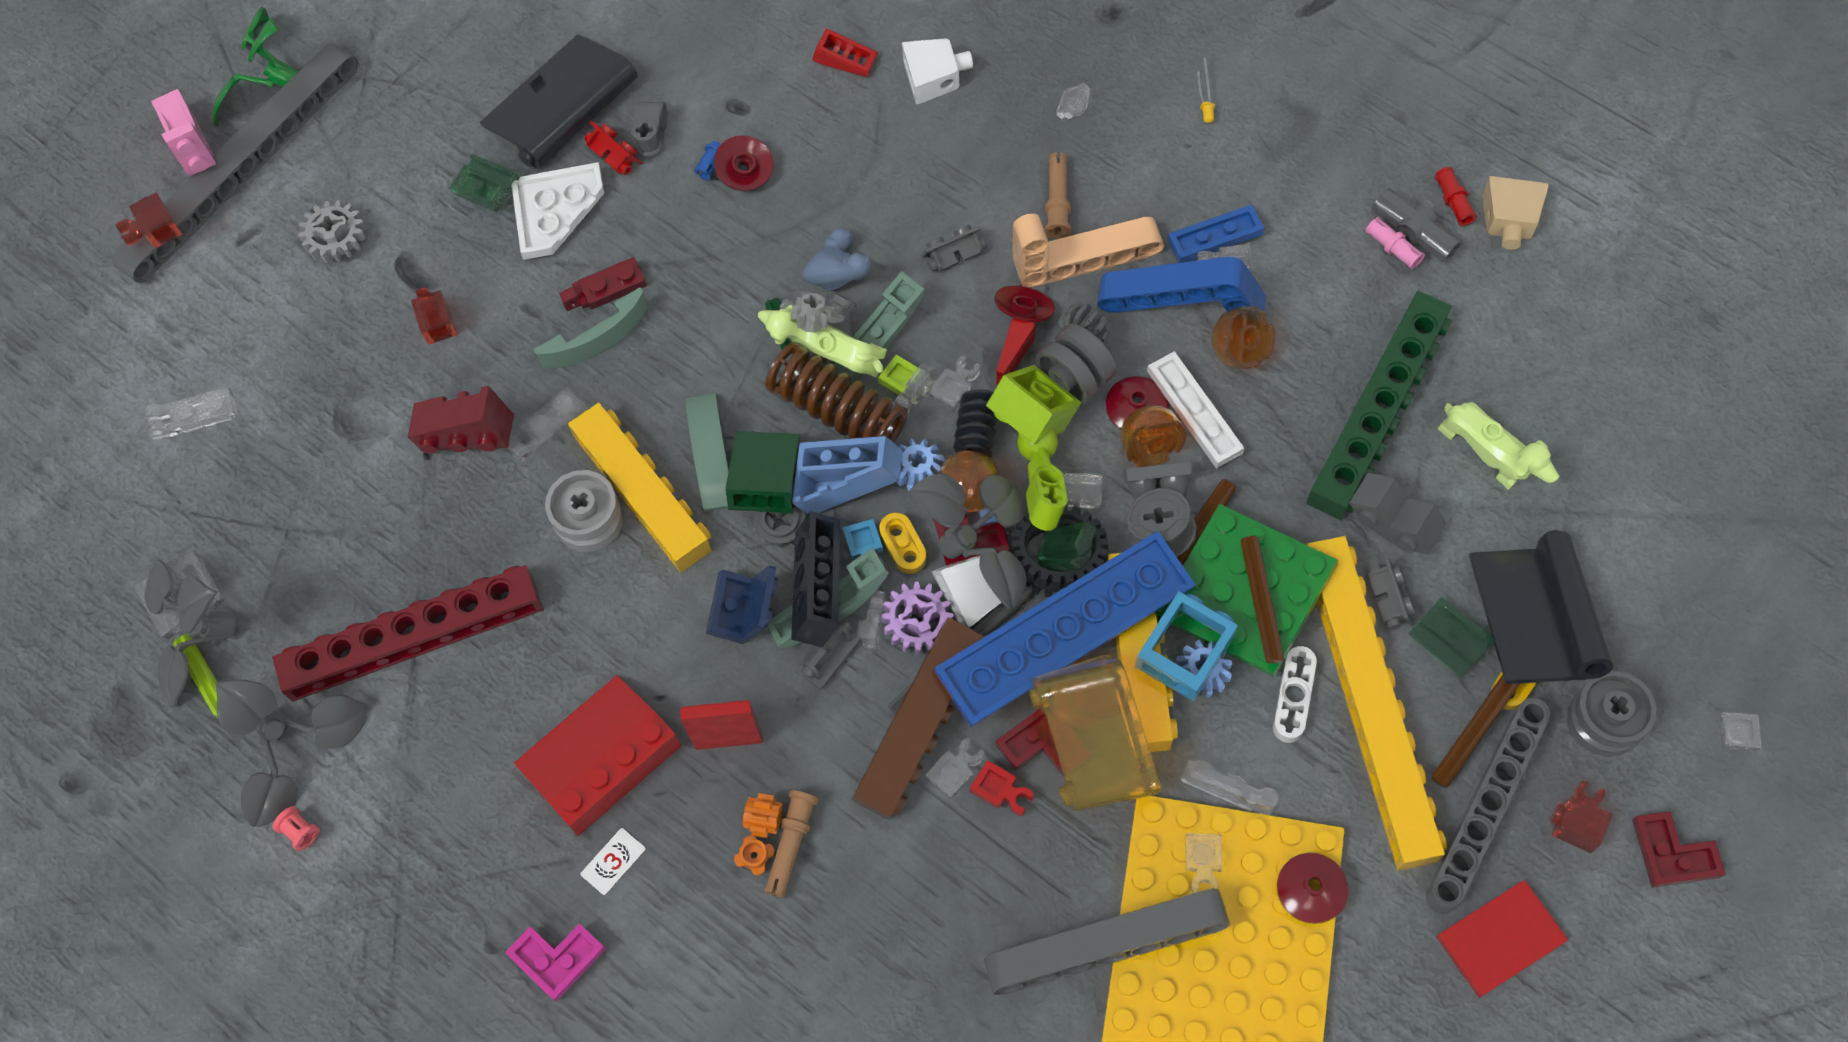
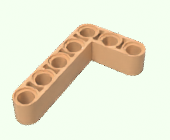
M1023 215L1013 224V261L1022 286L1028 288L1148 258L1160 253L1164 248L1162 237L1153 217H1142L1049 242L1039 215Z

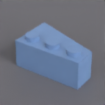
M886 436L800 443L792 504L806 514L810 511L820 513L897 482L900 478L903 450Z

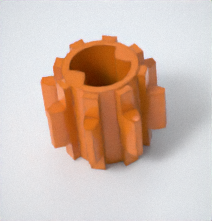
M758 793L757 798H748L742 825L744 828L750 829L751 835L768 838V833L777 834L782 819L783 804L782 802H776L774 795Z

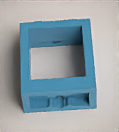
M1178 591L1137 655L1135 668L1194 702L1234 639L1238 625L1234 623V620L1228 614L1222 611L1215 612L1204 606L1203 601L1192 594L1185 595ZM1179 611L1221 634L1220 639L1197 675L1154 651Z

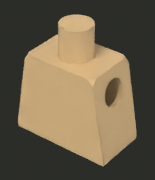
M1489 176L1482 194L1486 229L1490 235L1502 236L1503 248L1508 250L1518 249L1521 246V239L1528 240L1532 238L1540 219L1548 190V183Z

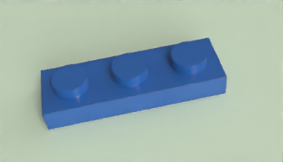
M1251 204L1169 233L1167 241L1178 263H1183L1263 235L1265 228Z

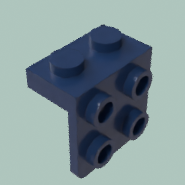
M769 565L754 578L722 569L717 576L706 634L744 644L750 638L756 636L763 628H767L772 617V609L769 608L770 599L774 596L778 586V578L775 577L776 567Z

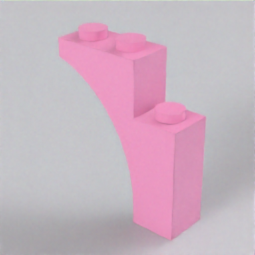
M179 89L151 101L165 130L162 136L189 177L216 164L213 158L214 153Z

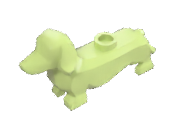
M792 305L785 309L762 310L758 313V318L766 325V330L770 332V336L775 339L776 344H782L786 338H790L791 342H797L809 351L835 361L857 373L869 374L877 378L878 373L883 371V365L879 361V359L885 358L887 349L856 340L828 324L826 329L821 328L817 332L803 331L797 327L798 319L791 318Z
M1473 402L1456 406L1446 404L1445 412L1448 417L1440 424L1438 430L1450 440L1456 434L1464 437L1488 466L1499 469L1496 479L1508 490L1516 484L1517 480L1526 479L1531 474L1548 483L1558 480L1559 475L1550 460L1551 454L1548 446L1543 441L1538 440L1525 446Z

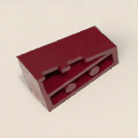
M488 385L481 387L478 394L469 395V392L463 391L458 393L456 399L448 401L446 397L442 396L414 403L408 438L419 450L426 453H436L438 450L465 452L467 449H480L492 452L499 448L509 447L514 413Z

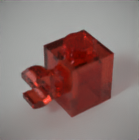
M157 192L129 206L136 219L135 221L124 219L115 225L121 234L129 231L121 236L127 245H132L140 238L146 236L154 248H157L182 235L171 212Z
M428 287L416 290L418 298L412 299L411 302L419 329L427 344L430 345L457 336L449 306L441 290L430 292Z
M1583 780L1575 789V797L1571 796L1563 805L1558 803L1554 809L1550 822L1554 823L1555 826L1551 835L1591 854L1601 845L1612 814L1598 808L1599 803L1605 797V789L1600 788L1595 794V798H1591L1585 793L1587 781Z

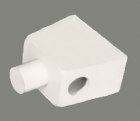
M946 38L902 43L903 62L916 104L958 89L959 71L973 68L970 51L954 54L950 41Z
M982 555L932 571L946 601L951 603L950 609L956 621L966 627L974 625L1001 603L981 573L979 561Z

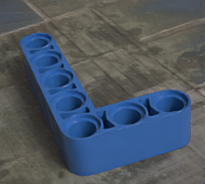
M1221 257L1104 273L1101 276L1097 306L1103 311L1117 313L1220 301L1238 327L1245 330H1257L1264 323L1266 295L1242 260L1235 257Z

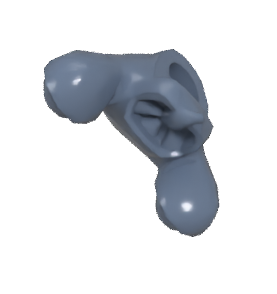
M837 228L826 238L824 247L816 252L807 262L802 274L803 281L821 286L825 291L835 290L852 280L858 282L862 277L866 276L870 272L871 259L866 254L861 253L850 255L847 251L853 242L852 231L850 229Z

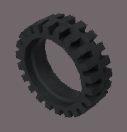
M1066 504L1057 527L1053 529L1075 534L1089 545L1091 558L1088 563L1079 569L1059 572L1050 571L1037 565L1030 558L1027 546L1031 539L1040 533L1048 531L1035 527L1029 519V513H1026L1024 519L1017 523L1012 535L1011 553L1021 562L1026 573L1025 587L1027 588L1032 584V592L1039 594L1043 589L1044 597L1049 598L1053 592H1059L1107 562L1109 547L1108 538H1106L1107 533L1104 528H1101V522L1097 518L1092 520L1091 513L1085 511L1080 515V507L1073 506L1072 510L1069 511Z

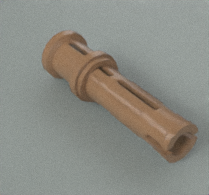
M1057 152L1052 153L1048 158L1049 200L1044 207L1045 214L1048 216V223L1045 225L1044 231L1048 238L1054 240L1068 237L1072 232L1071 225L1068 223V215L1071 213V204L1067 200L1068 157L1061 152L1059 163H1057Z
M790 790V805L786 817L782 818L780 822L783 833L766 888L764 889V893L772 896L776 894L779 898H785L786 896L785 893L802 837L810 832L811 827L808 823L813 807L818 805L819 802L817 797L801 791Z

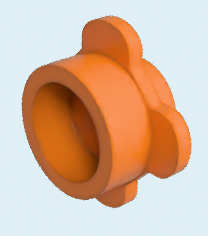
M750 835L744 838L739 853L734 856V862L736 866L746 867L752 871L753 875L759 876L765 872V864L769 858L774 856L775 850L771 844L764 845L755 836ZM755 852L758 855L756 858H752L751 854Z

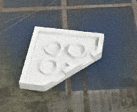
M599 162L511 178L520 252L523 260L554 254L604 195Z

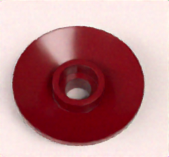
M740 135L725 140L718 147L714 156V169L718 178L726 186L734 190L752 191L758 189L769 180L773 171V157L769 148L763 142L751 136ZM745 165L748 167V170L743 171L738 169V167Z
M1002 287L996 292L994 297L996 306L1003 313L1022 321L1043 322L1052 318L1055 312V305L1049 297L1028 287Z
M1132 376L1118 381L1111 387L1106 397L1105 407L1110 421L1117 428L1132 434H1143L1155 430L1163 423L1168 413L1169 403L1153 380L1141 376ZM1138 397L1143 399V401L1136 403L1132 398Z
M1304 853L1291 858L1282 867L1277 879V894L1282 906L1292 917L1305 923L1320 924L1330 921L1342 911L1348 898V882L1342 869L1332 859L1317 853ZM1317 880L1321 885V889L1318 891L1311 890L1308 886V881Z

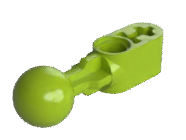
M1052 430L1036 444H1033L1027 438L1023 440L1018 435V450L1026 460L1030 461L1027 467L1029 486L1026 491L1029 519L1035 527L1041 530H1053L1057 527L1068 501L1063 473L1050 462V458L1055 454L1058 447L1057 435Z

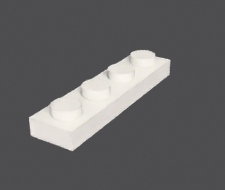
M1175 351L1148 365L1147 372L1215 468L1243 454V445Z

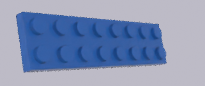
M1156 531L936 666L934 672L972 728L1173 601L1178 591L1186 594L1194 589L1196 584L1159 531Z

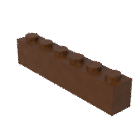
M949 617L944 621L851 801L885 819L890 818L893 813L899 815L908 798L903 795L908 783L914 785L923 769V766L918 763L924 752L927 754L931 753L939 738L934 734L939 723L946 724L954 709L949 704L952 698L935 674L934 668L976 643L984 636Z

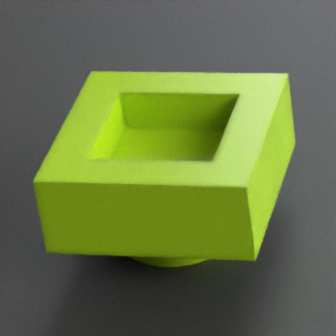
M896 354L878 377L879 384L905 398L922 377V370Z

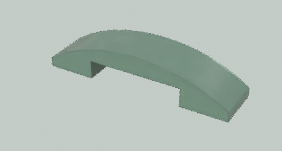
M901 271L882 294L885 299L853 338L868 344L873 343L886 349L905 326L926 290ZM829 359L823 365V368L828 364L836 365L838 370L837 376L842 372L849 373L851 383L862 374Z
M638 288L614 302L617 314L566 343L561 334L533 349L542 368H559L573 365L595 357L618 343L638 324L648 308L642 289Z
M712 393L685 398L691 446L704 512L726 509L728 504L725 489L729 468L717 395Z
M873 547L848 564L846 568L850 574L839 581L838 623L863 605L889 574ZM791 605L772 618L768 625L778 647L781 649L802 643L791 640Z

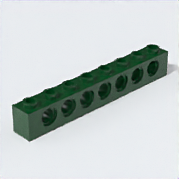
M1417 290L1315 481L1307 499V505L1340 521L1343 519L1346 511L1353 513L1354 510L1349 502L1366 475L1374 472L1370 465L1373 459L1380 461L1388 445L1383 442L1386 434L1393 436L1401 420V418L1396 416L1399 409L1401 408L1406 411L1414 395V393L1409 391L1412 384L1419 386L1427 368L1422 367L1426 359L1432 361L1440 344L1436 343L1435 340L1438 335L1444 337L1450 327L1452 319L1448 318V314L1451 310V305ZM1416 329L1424 330L1426 333H1420ZM1404 353L1411 354L1414 358L1406 357ZM1390 378H1397L1402 383H1396L1392 381ZM1377 403H1385L1389 408L1380 407ZM1363 428H1372L1376 433H1368ZM1350 453H1358L1362 456V459H1356ZM1336 479H1346L1349 482V484H1340Z

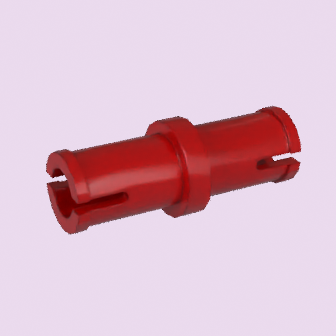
M1444 167L1438 170L1434 178L1444 194V203L1446 206L1451 207L1459 226L1471 224L1475 221L1477 215L1467 199L1468 192L1466 188L1460 186L1452 167Z

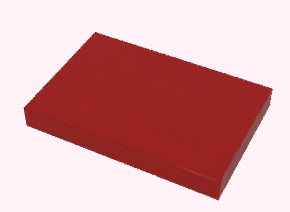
M749 700L683 706L680 708L681 721L696 750L763 743L762 731Z
M1525 880L1436 936L1479 998L1568 941Z

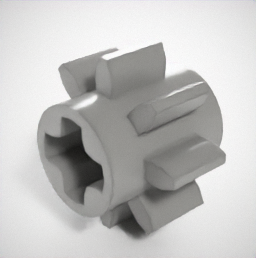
M808 293L802 298L797 297L796 305L792 306L791 318L798 319L797 327L803 331L817 332L821 328L826 329L827 320H831L832 307L825 306V297L823 298L816 293Z

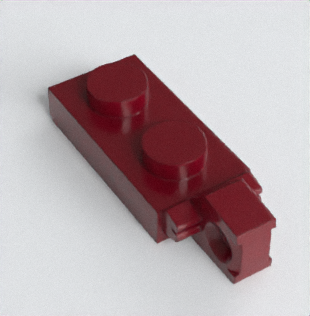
M632 257L576 281L572 284V287L560 292L559 295L567 312L579 306H582V308L590 307L592 310L626 296L638 288L642 289L647 284L635 258Z

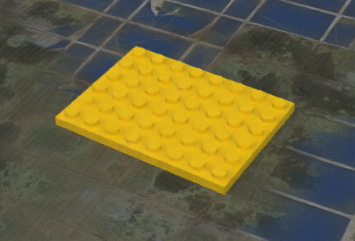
M1137 794L1120 915L1203 890L1219 889L1230 926L1210 935L1113 963L1101 1042H1323L1335 918L1320 924H1310L1292 917L1284 909L1278 898L1277 879L1282 867L1291 858L1304 853L1324 855L1336 862L1341 868L1344 828ZM1317 880L1308 881V886L1311 890L1318 891L1321 889V885Z

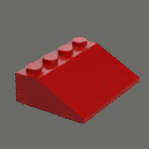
M616 675L516 760L514 765L572 831L579 836L678 750L681 744L676 734L657 713Z

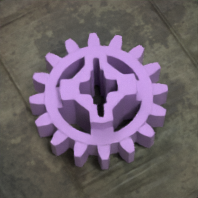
M915 582L911 590L903 584L900 595L892 591L890 593L892 602H884L883 609L888 612L881 616V622L888 624L884 627V634H893L891 639L893 646L899 642L903 643L902 652L906 653L909 647H914L916 655H919L921 647L924 646L929 651L944 621L948 617L953 619V613L946 612L950 609V601L941 602L943 597L941 590L935 594L931 593L932 584H928L925 590L920 589L919 582ZM903 604L904 613L899 614L898 618L895 619L897 609ZM912 614H916L918 618L923 617V621L918 622L916 618L911 619ZM936 618H939L937 628L931 632L930 623L935 622ZM905 633H909V634L914 635V636H916V637L909 636V635H907V634H905Z

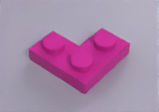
M579 923L555 949L532 927H529L505 953L545 993L557 1002L599 958L606 948Z

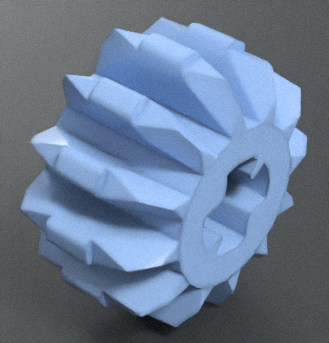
M911 438L909 447L902 444L899 445V448L903 450L900 478L897 481L899 487L907 484L908 491H910L915 484L925 477L934 474H944V468L941 467L945 464L944 456L938 454L939 448L936 444L928 447V441L924 438L919 445Z
M1200 640L1195 642L1194 649L1186 645L1182 651L1183 655L1177 656L1175 663L1197 675L1200 671L1198 666L1205 663L1215 647L1214 641L1209 642L1207 648L1203 647ZM1226 651L1202 688L1207 698L1212 696L1213 689L1221 693L1225 688L1224 682H1230L1232 674L1228 670L1232 667V661L1223 659Z

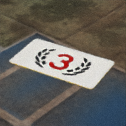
M621 828L581 872V876L600 893L606 895L645 851V847Z

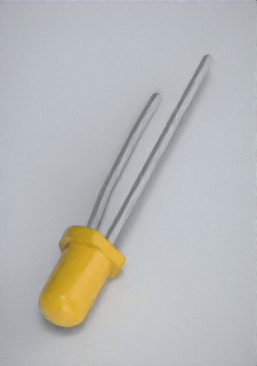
M1204 57L1208 101L1204 102L1200 72L1198 71V86L1202 100L1200 109L1203 111L1204 122L1212 123L1214 121L1215 104L1211 103L1206 57Z

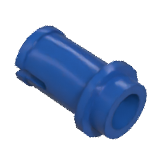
M712 141L711 144L705 146L706 152L694 168L696 175L701 171L699 175L701 179L711 180L715 172L714 156L721 143Z

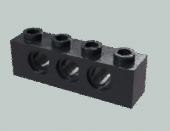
M812 511L808 513L795 532L791 640L823 647L838 628L840 519Z

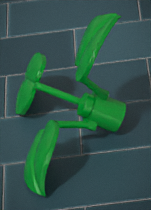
M262 6L255 13L251 24L244 34L241 49L244 50L247 42H249L253 46L250 50L248 61L252 63L256 53H258L269 62L263 72L268 78L263 79L242 74L232 76L221 89L214 103L213 123L218 126V111L221 101L239 81L244 80L265 84L270 88L274 83L282 88L299 72L281 60L276 59L263 48V41L278 31V28L275 25V18L271 17L269 19L267 10ZM267 22V23L263 26L262 30H261L260 33H259L258 38H257L256 41H255V40H254V32L256 31V29H257L259 26H261L263 23Z

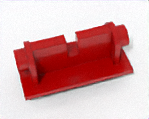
M590 121V124L596 129L585 136L586 145L601 158H604L611 151L604 161L618 174L628 175L632 171L631 165L634 161L641 165L643 164L635 156L638 150L625 140L620 143L616 139L618 133L606 123L601 127L595 122Z

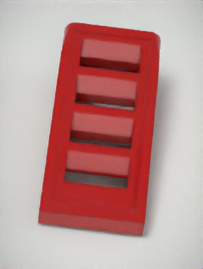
M826 28L815 48L812 61L867 77L878 52ZM838 51H843V55L837 54ZM850 54L855 55L853 61L848 59ZM861 57L866 58L864 65L858 63Z
M1015 318L1011 320L996 370L997 386L1004 375L1015 371L1034 342L1036 336L1035 323Z

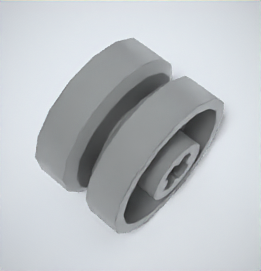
M577 470L561 476L551 485L545 500V511L559 540L568 548L579 552H595L607 547L618 537L623 526V510L611 483L604 476L590 470Z

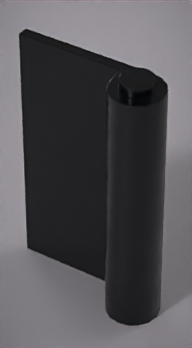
M577 34L481 120L480 124L482 127L516 145L520 151L518 156L526 166L539 168L638 77L634 66L623 56Z
M1559 530L1548 531L1539 539L1536 549L1470 553V562L1505 684L1596 679L1611 672L1613 662L1571 536L1568 533Z

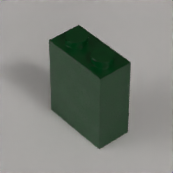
M736 431L725 489L728 510L774 513L793 512L794 504H792L800 434Z

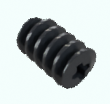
M983 389L970 390L963 393L960 397L959 417L956 422L957 429L954 435L953 449L959 456L967 460L982 462L989 460L993 455L989 449H992L994 446L991 438L996 433L993 427L996 426L997 419L994 417V412L986 406L994 393L992 391Z

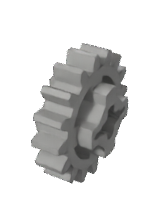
M337 200L334 206L325 201L324 208L322 209L316 205L313 206L314 214H304L307 223H299L302 232L298 234V237L305 251L310 253L315 260L321 257L324 263H328L331 257H334L338 263L341 261V255L344 254L348 258L352 257L350 250H360L361 247L358 241L366 239L363 231L367 228L359 211L354 210L350 203L343 206L340 200Z

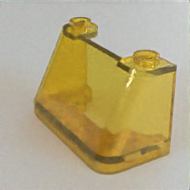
M1108 653L1031 678L1033 688L1029 689V695L1035 709L1041 708L1042 712L1046 715L1065 777L1063 779L1064 786L1059 787V793L1065 807L1070 806L1073 811H1079L1147 797L1161 792L1159 779L1124 666L1119 659Z

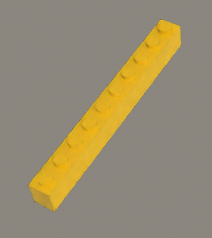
M1345 536L1307 543V546L1338 560V566L1316 604L1396 869L1400 871L1438 863L1445 855L1444 851L1447 849L1446 839L1443 832L1437 830L1433 818L1436 817L1435 804L1431 797H1427L1423 786L1426 783L1425 772L1422 765L1416 763L1413 754L1415 751L1414 737L1410 731H1406L1403 722L1405 719V709L1402 701L1396 699L1393 690L1395 688V677L1392 669L1386 667L1383 658L1386 654L1384 642L1381 637L1376 636L1374 629L1376 625L1375 613L1371 606L1367 607L1364 597L1366 595V585L1363 577L1358 576L1356 572L1357 557L1353 546H1348Z

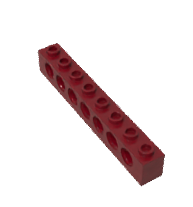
M512 566L505 569L502 574L490 578L482 577L476 579L471 585L460 589H448L438 597L430 600L415 601L409 607L396 612H384L377 619L366 623L351 624L346 630L333 635L324 634L308 644L290 646L285 648L282 653L272 656L281 692L294 702L544 611L533 576L527 566ZM509 592V595L504 600H496L501 593ZM478 603L473 611L465 612L470 604ZM446 614L442 622L434 623L438 616ZM415 626L411 633L403 635L407 627ZM383 637L380 644L371 647L375 639ZM351 648L350 653L346 657L340 658L344 650ZM319 660L315 668L308 670L309 665L313 661Z

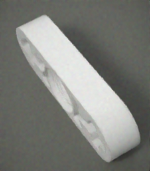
M1304 646L1292 648L1288 652L1283 666L1273 721V732L1279 740L1286 743L1295 742L1302 736L1307 721L1317 659L1314 652ZM1298 657H1303L1304 663L1307 665L1304 666L1300 678L1294 677L1297 663L1292 661H1296ZM1291 686L1299 687L1304 693V699L1300 702H1292L1286 697L1285 690ZM1289 710L1295 711L1292 723L1293 726L1298 727L1293 728L1291 733L1286 732V727L1282 725L1288 717Z

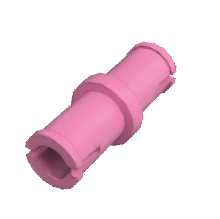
M1380 217L1373 219L1367 226L1366 233L1384 246L1385 252L1389 255L1394 254L1411 270L1417 267L1424 259L1425 254L1406 240V235L1393 230Z

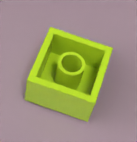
M1032 365L1004 375L986 406L994 412L997 419L1008 423L1016 429L1023 440L1027 438L1030 442L1036 444L1052 430L1055 431L1056 435L1063 433L1082 402L1038 367Z

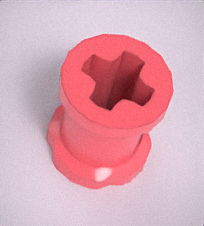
M295 806L282 811L273 823V830L277 833H283L293 842L292 847L297 851L308 848L320 833V828L315 824L310 825L302 818L300 810Z

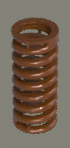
M797 342L789 343L778 354L766 378L765 385L767 391L775 395L780 393V397L785 402H793L797 409L807 410L810 417L814 419L821 418L825 426L835 427L838 434L843 436L849 435V439L875 437L874 435L876 434V437L886 436L893 443L897 440L908 416L906 407L896 403L892 409L893 402L889 397H884L877 403L879 393L876 389H869L863 395L865 390L864 382L857 380L850 385L851 376L849 373L842 372L837 376L838 370L834 364H828L823 368L824 361L820 356H814L809 360V350ZM793 353L792 357L787 363L785 359ZM783 364L786 367L781 379L776 382L777 373ZM796 382L794 390L790 391V387ZM810 390L808 398L804 399V395ZM824 398L822 406L818 408V403ZM839 404V406H838V408H837V411H836V414H834V415L832 416V415H831V414H832V411H833V410L836 408V406ZM853 412L850 422L845 424L846 418ZM868 418L865 429L859 433L860 426Z

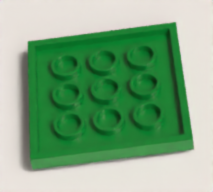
M1219 504L1183 565L1196 584L1194 589L1185 595L1192 594L1203 601L1204 606L1215 612L1222 611L1228 614L1234 620V623L1238 625L1235 637L1226 650L1227 654L1275 677L1283 661L1275 664H1268L1266 662L1242 552L1241 539L1252 535L1258 537L1284 659L1338 566V560ZM1170 604L1160 609V612H1156L1158 619L1162 618ZM1181 611L1178 612L1171 623L1172 626L1207 644L1214 641L1216 645L1221 637V634Z

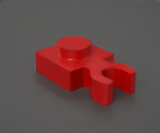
M989 760L986 761L970 787L971 793L998 809L1004 801L1007 802L1011 811L1018 816H1023L1025 809L1019 806L1016 800L1020 797H1025L1030 801L1034 799V793L1030 789L1014 787L1017 781L1016 776Z

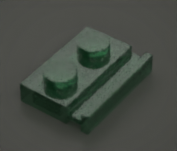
M471 154L469 157L471 161L468 165L464 164L448 189L454 195L497 213L513 189L511 187L514 180L518 181L520 177L508 168Z
M1087 521L1047 531L1036 556L1040 559L1037 565L1050 571L1059 572L1080 569L1081 564L1078 563L1080 557H1084L1091 549L1092 539L1097 528Z
M1442 597L1409 633L1414 640L1461 678L1493 644V638Z

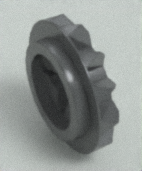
M795 505L793 506L792 513L756 512L754 525L757 534L766 543L771 542L781 546L782 543L794 542L795 532L805 519V513ZM786 514L785 519L788 525H780L774 530L775 522L773 519H780Z

